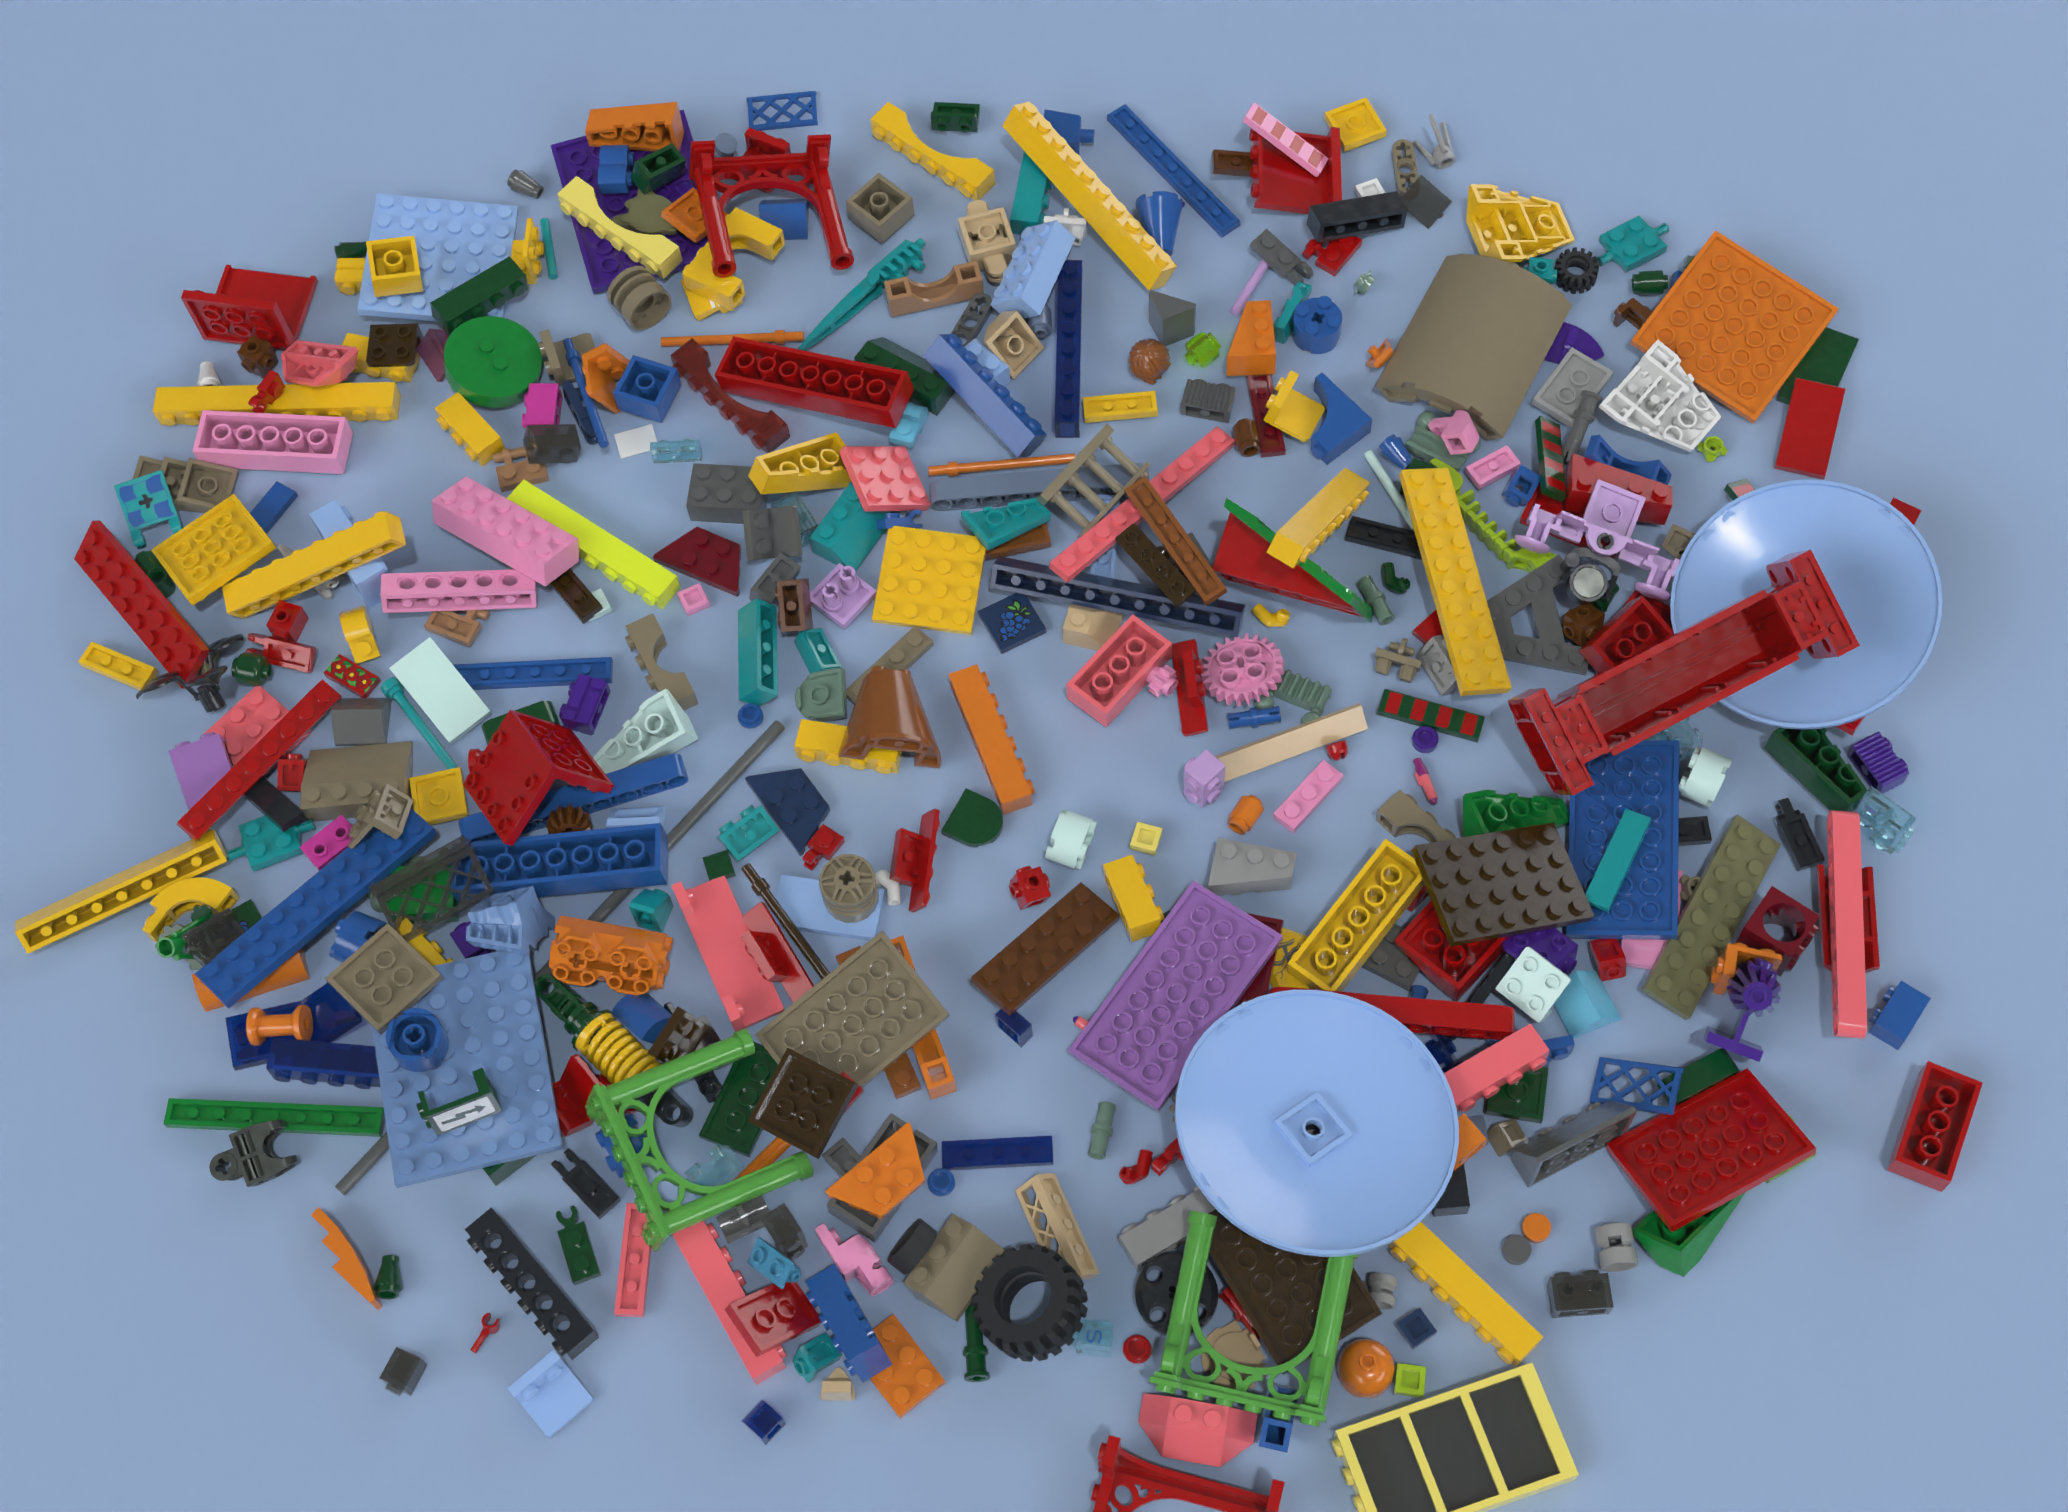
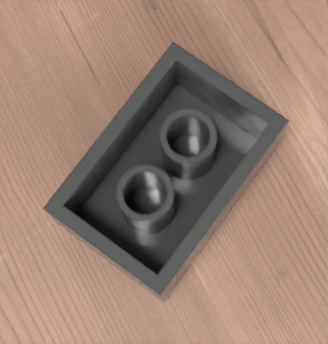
M693 463L686 507L691 521L744 524L742 511L766 508L768 494H760L748 477L751 466Z

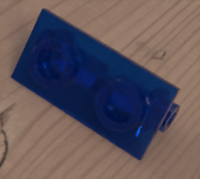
M1436 1035L1439 1041L1436 1042L1432 1039L1425 1043V1046L1439 1065L1443 1063L1446 1065L1441 1069L1443 1073L1463 1063L1462 1060L1459 1062L1454 1053L1457 1049L1449 1037L1445 1038L1442 1035Z

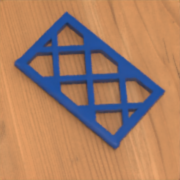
M816 91L747 97L749 127L757 131L818 125ZM811 97V101L806 105L798 99ZM776 100H789L783 107L774 103ZM753 102H765L759 110L753 107L752 104ZM793 104L802 108L795 116L787 111ZM769 106L778 111L771 118L763 113ZM806 112L811 114L813 118L807 120L799 119ZM782 114L791 119L787 122H776ZM758 117L767 121L765 124L754 125V121Z
M1599 1057L1590 1103L1600 1102L1603 1104L1611 1100L1634 1106L1639 1111L1673 1115L1684 1069ZM1606 1064L1617 1065L1621 1068L1610 1077H1607L1604 1073ZM1633 1068L1647 1069L1650 1073L1636 1082L1629 1071ZM1669 1072L1675 1073L1672 1082L1664 1085L1658 1074ZM1626 1074L1632 1085L1619 1093L1612 1082ZM1654 1078L1661 1089L1647 1097L1640 1086ZM1607 1085L1615 1094L1611 1099L1598 1097L1599 1091ZM1637 1089L1644 1100L1640 1103L1625 1101L1623 1097ZM1664 1093L1669 1097L1668 1107L1656 1106L1652 1103V1101Z

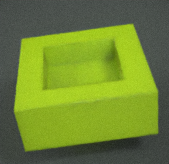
M1397 1363L1394 1394L1423 1398L1426 1367Z

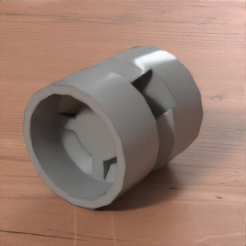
M1611 1223L1599 1226L1594 1230L1597 1246L1602 1249L1598 1254L1602 1271L1620 1272L1633 1269L1639 1265L1636 1249L1631 1246L1634 1242L1631 1224Z

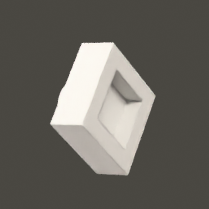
M1377 178L1355 185V193L1358 198L1385 193Z

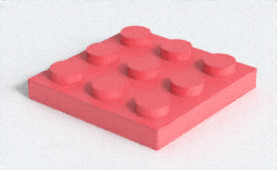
M843 446L839 454L864 512L927 511L931 506L905 446Z
M255 686L204 734L215 732V734L219 733L224 737L226 742L224 745L230 763L234 766L289 710L261 686ZM309 730L287 753H290L310 733H312L311 730ZM278 762L267 773H269L278 764Z

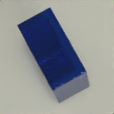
M1000 1009L995 1014L997 1027L1021 1048L1033 1036L1032 1024L1017 1011L1009 1016Z

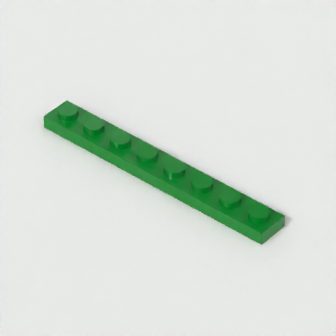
M169 1098L163 1124L167 1128L239 1131L254 1124L284 1120L286 1128L278 1131V1133L382 1137L385 1114L383 1107Z

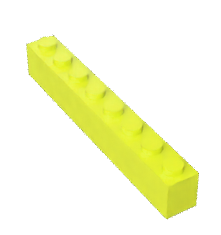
M523 479L506 498L578 538L579 557L584 560L587 566L592 569H599L610 581H618L629 593H637L648 605H656L663 609L680 590L681 587L677 575Z

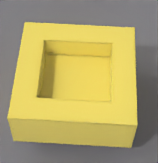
M1137 821L1130 849L1155 856L1163 828Z

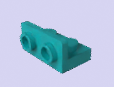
M753 805L749 806L740 813L742 818L736 823L730 820L718 829L721 834L716 837L717 840L723 843L736 862L780 831L762 805L756 808Z

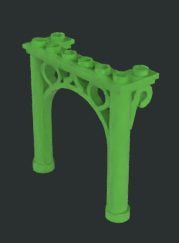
M746 1028L734 1032L731 1037L609 1086H600L598 1083L593 1086L588 1097L587 1104L585 1105L586 1112L591 1120H595L597 1126H601L605 1137H610L613 1147L611 1149L616 1162L622 1163L625 1170L623 1172L625 1183L628 1188H633L636 1195L634 1198L635 1205L639 1213H644L647 1219L643 1226L644 1230H642L643 1239L647 1246H652L654 1252L659 1251L668 1237L678 1231L794 1181H804L813 1177L811 1162L806 1153L801 1151L729 1183L719 1186H701L687 1181L672 1170L658 1149L654 1136L653 1120L656 1106L661 1097L669 1089L682 1082L754 1054V1042ZM656 1091L649 1106L639 1100H634ZM634 1108L645 1116L644 1125L638 1129L629 1127L624 1118L625 1110ZM645 1133V1137L641 1140V1151L636 1154L629 1137H640ZM642 1166L650 1167L655 1173L659 1170L662 1173L655 1177L651 1186ZM667 1181L678 1187L677 1200L669 1203L661 1199L657 1190V1185L660 1182ZM685 1191L702 1196L681 1205Z
M1189 1211L1187 1222L1190 1224L1159 1372H1154L1153 1377L1150 1376L1149 1382L1156 1384L1155 1390L1175 1394L1176 1389L1188 1391L1187 1397L1204 1401L1205 1396L1216 1398L1215 1404L1232 1407L1233 1402L1245 1404V1411L1261 1414L1262 1408L1274 1411L1273 1417L1290 1421L1291 1415L1301 1417L1300 1423L1319 1427L1320 1422L1327 1423L1328 1417L1325 1416V1409L1354 1259H1358V1254L1329 1257L1314 1334L1307 1347L1297 1357L1273 1367L1258 1368L1244 1366L1218 1353L1202 1332L1198 1308L1217 1216L1198 1211ZM1193 1327L1194 1333L1202 1347L1186 1355ZM1208 1353L1216 1364L1214 1373L1210 1376L1196 1375L1191 1369L1193 1358ZM1312 1354L1307 1382H1305L1304 1377L1295 1367ZM1221 1364L1228 1367L1226 1373L1235 1379L1236 1390L1210 1384V1382L1215 1381L1221 1375ZM1183 1368L1191 1379L1182 1378ZM1286 1371L1293 1374L1299 1381L1298 1391L1293 1395L1278 1393L1274 1387V1380L1278 1375ZM1238 1372L1250 1374L1251 1376H1248L1243 1381L1241 1374H1239ZM1270 1375L1267 1380V1387L1274 1398L1247 1392L1254 1382L1263 1381V1376ZM1304 1395L1302 1404L1293 1403V1401L1298 1400Z

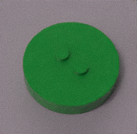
M496 316L477 317L459 325L446 341L443 360L445 377L456 393H460L465 400L473 404L488 408L512 406L524 400L525 393L529 391V383H539L542 354L538 342L525 327L512 320Z

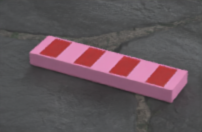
M1255 102L1250 106L1242 120L1315 177L1321 173L1329 159Z

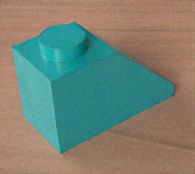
M644 889L630 902L629 909L637 927L663 933L674 905L667 892L660 889H654L653 891Z

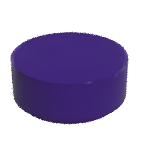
M1429 726L1417 728L1412 737L1413 747L1420 753L1434 751L1438 745V733Z

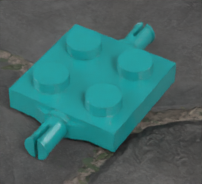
M1637 216L1601 234L1599 242L1606 249V253L1597 257L1599 266L1612 260L1620 264L1628 272L1665 253L1667 245L1659 236L1669 232V226L1663 223L1656 228H1652L1640 216Z
M266 816L238 825L242 837L241 846L227 851V855L230 861L246 856L253 872L303 853L300 849L301 834L316 829L314 821L310 819L296 824L285 832L280 830Z

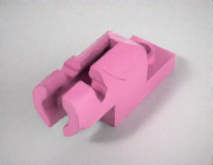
M824 1223L815 1228L818 1239L846 1282L856 1278L871 1296L882 1293L894 1283L888 1270L885 1267H881V1259L867 1239L857 1234L842 1243L834 1228L828 1230Z

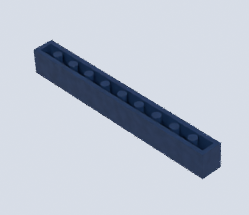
M999 556L993 563L990 588L1130 616L1133 614L1140 618L1238 637L1242 628L1245 604L1216 599L1206 606L1199 595L1194 594L1179 607H1176L1158 587L1080 572L1067 583L1047 565Z

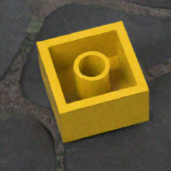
M414 236L366 241L375 297L423 292Z

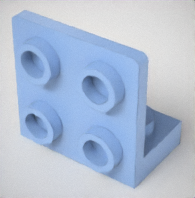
M554 1350L508 1387V1390L521 1403L548 1438L556 1434L594 1401L593 1397Z

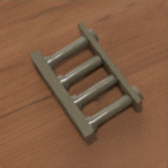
M1108 424L1097 433L1037 498L1043 506L1048 501L1052 504L1055 502L1083 529L1077 536L1078 539L1096 525L1125 493V488L1142 477H1147L1149 474L1146 471L1151 465L1148 461L1139 468L1111 442L1113 439L1110 435L1114 429ZM1098 447L1102 450L1105 449L1133 475L1124 486L1095 460L1096 457L1093 453ZM1082 465L1085 468L1088 466L1117 493L1108 504L1078 477L1079 474L1076 471ZM1065 483L1076 488L1100 511L1091 522L1061 495L1062 492L1059 489Z

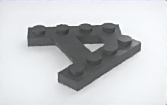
M1558 554L1487 600V604L1505 661L1586 676L1588 661L1579 652L1582 647L1565 644L1553 590L1560 586L1558 582L1563 572L1560 569V564L1564 560ZM1529 605L1531 606L1538 639L1515 635L1513 631L1511 617Z

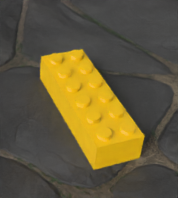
M1385 838L1288 962V972L1311 989L1342 992L1425 886L1415 859Z

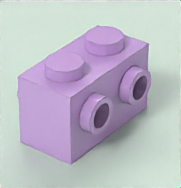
M1206 749L1197 758H1191L1184 766V795L1192 804L1197 803L1201 808L1208 803H1214L1219 798L1220 791L1224 789L1225 765Z

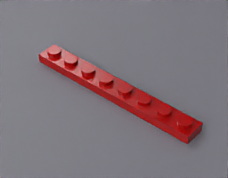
M322 679L177 822V826L197 842L278 762V759H281L341 699V695Z

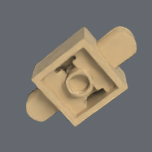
M974 200L967 206V216L958 218L959 235L968 262L977 261L979 270L985 269L987 277L991 282L1001 283L1003 272L1008 267L1007 263H1010L1012 253L1016 249V242L1004 207L989 210L985 201Z

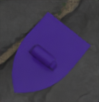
M1563 322L1544 360L1560 364L1572 347L1594 361L1604 357V353L1596 340L1586 331L1575 325Z

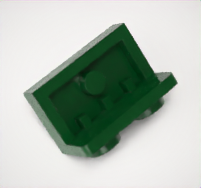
M934 102L933 111L930 116L932 130L978 132L980 104Z

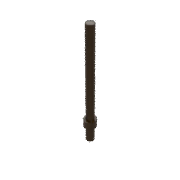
M750 863L744 865L741 870L752 883L751 888L757 896L763 898L821 979L825 978L830 972L769 890L770 885L765 878H760Z

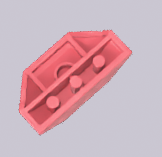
M296 340L281 354L284 380L287 383L309 386L341 383L355 369L358 350L356 347Z
M1143 1393L1138 1423L1162 1457L1221 1467L1254 1443L1258 1414L1227 1406Z

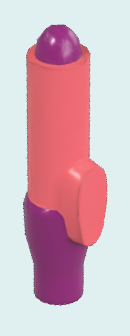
M1420 757L1413 760L1416 770L1414 774L1419 787H1423L1428 802L1435 805L1438 796L1430 779L1429 772Z

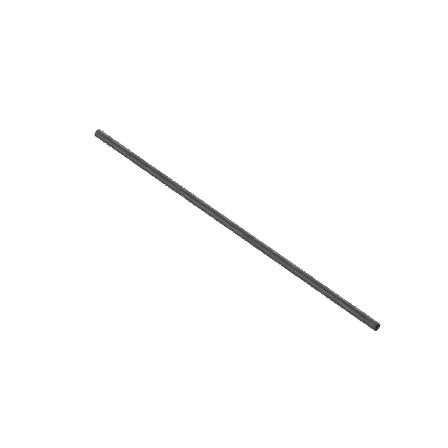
M775 720L667 834L668 852L782 733L785 727L779 721ZM635 888L614 890L587 920L603 922ZM549 960L533 976L534 982L543 974L553 976V973L550 971L551 968H549ZM387 1132L336 1184L335 1188L344 1196L389 1150Z

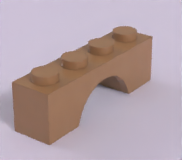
M977 261L955 265L948 275L931 283H917L910 280L907 276L884 281L891 317L970 300L974 295L984 293L983 280Z

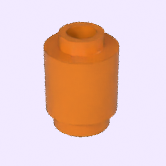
M1253 795L1242 796L1228 816L1229 821L1227 825L1229 828L1240 835H1245L1246 832L1251 831L1264 811L1261 800Z

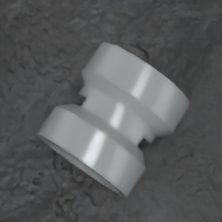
M1383 1273L1370 1274L1368 1285L1371 1289L1369 1293L1379 1309H1393L1395 1306L1393 1291L1397 1288V1278Z

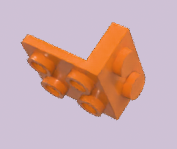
M1728 943L1721 957L1718 956L1716 966L1712 968L1710 983H1714L1713 993L1724 995L1727 986H1729V979L1735 975V969L1747 963V960L1754 961L1758 957L1773 964L1772 968L1777 970L1782 962V955L1776 954L1775 951L1770 949L1757 950L1748 948L1743 943Z

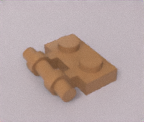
M530 442L523 444V447L511 450L505 448L502 449V452L493 454L495 463L505 462V465L496 467L501 492L514 490L523 479L532 485L549 481L544 456L534 457V454L543 452L541 443L531 445ZM526 456L527 460L513 463L512 459Z
M459 610L432 611L424 625L426 631L467 647H471L482 628L480 622L475 620L478 618L488 620L490 616V611L460 610L466 613L465 616L457 614L456 612Z

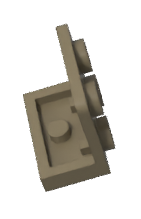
M549 329L539 332L542 342H539L538 345L542 357H548V361H544L548 375L553 374L556 383L559 385L568 380H571V382L575 381L576 378L572 367L568 365L565 357L566 350L563 340L553 343ZM590 333L571 337L575 349L580 353L581 359L582 354L595 348Z

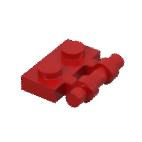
M1352 236L1329 240L1327 242L1330 244L1326 249L1321 247L1323 242L1317 243L1314 238L1306 244V249L1302 252V255L1306 259H1310L1312 255L1318 257L1315 266L1335 277L1362 246V239Z

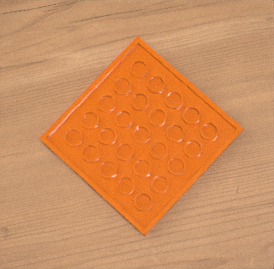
M1715 230L1633 337L1630 344L1645 354L1659 340L1678 355L1681 359L1680 366L1687 375L1691 373L1695 379L1693 381L1695 387L1754 424L1837 314L1839 308Z

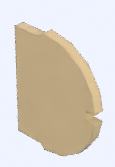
M1236 1320L1223 1328H1216L1207 1336L1206 1339L1211 1346L1225 1358L1244 1366L1265 1368L1262 1361L1266 1357L1260 1350L1261 1345L1253 1333L1250 1334L1248 1329L1242 1331ZM1208 1353L1202 1354L1201 1364L1204 1372L1210 1371L1213 1374L1216 1369L1215 1361ZM1221 1364V1375L1212 1383L1236 1390L1235 1379L1226 1373L1228 1367ZM1238 1372L1239 1374H1241L1243 1381L1248 1376H1251L1250 1374ZM1254 1382V1383L1249 1387V1389L1254 1388L1255 1383H1257V1382Z

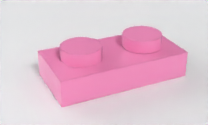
M1506 445L1468 465L1465 468V473L1476 488L1480 490L1512 473L1521 465V462Z

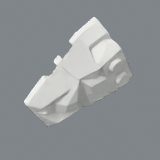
M1659 340L1652 345L1637 366L1616 389H1613L1599 406L1601 410L1618 423L1688 452L1694 450L1721 418L1705 393H1700L1693 384L1695 379L1691 373L1687 375L1680 366L1681 359L1678 355Z

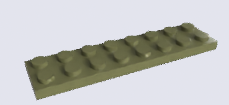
M1738 814L1732 817L1692 895L1678 918V940L1670 939L1666 941L1641 991L1684 1020L1692 1016L1711 979L1712 968L1716 966L1718 956L1721 957L1727 944L1730 943L1781 845Z

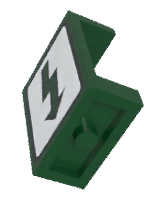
M483 1068L472 1071L478 1092L440 1107L434 1108L424 1091L418 1092L421 1102L416 1104L417 1109L428 1129L433 1128L439 1136L502 1111L494 1086Z

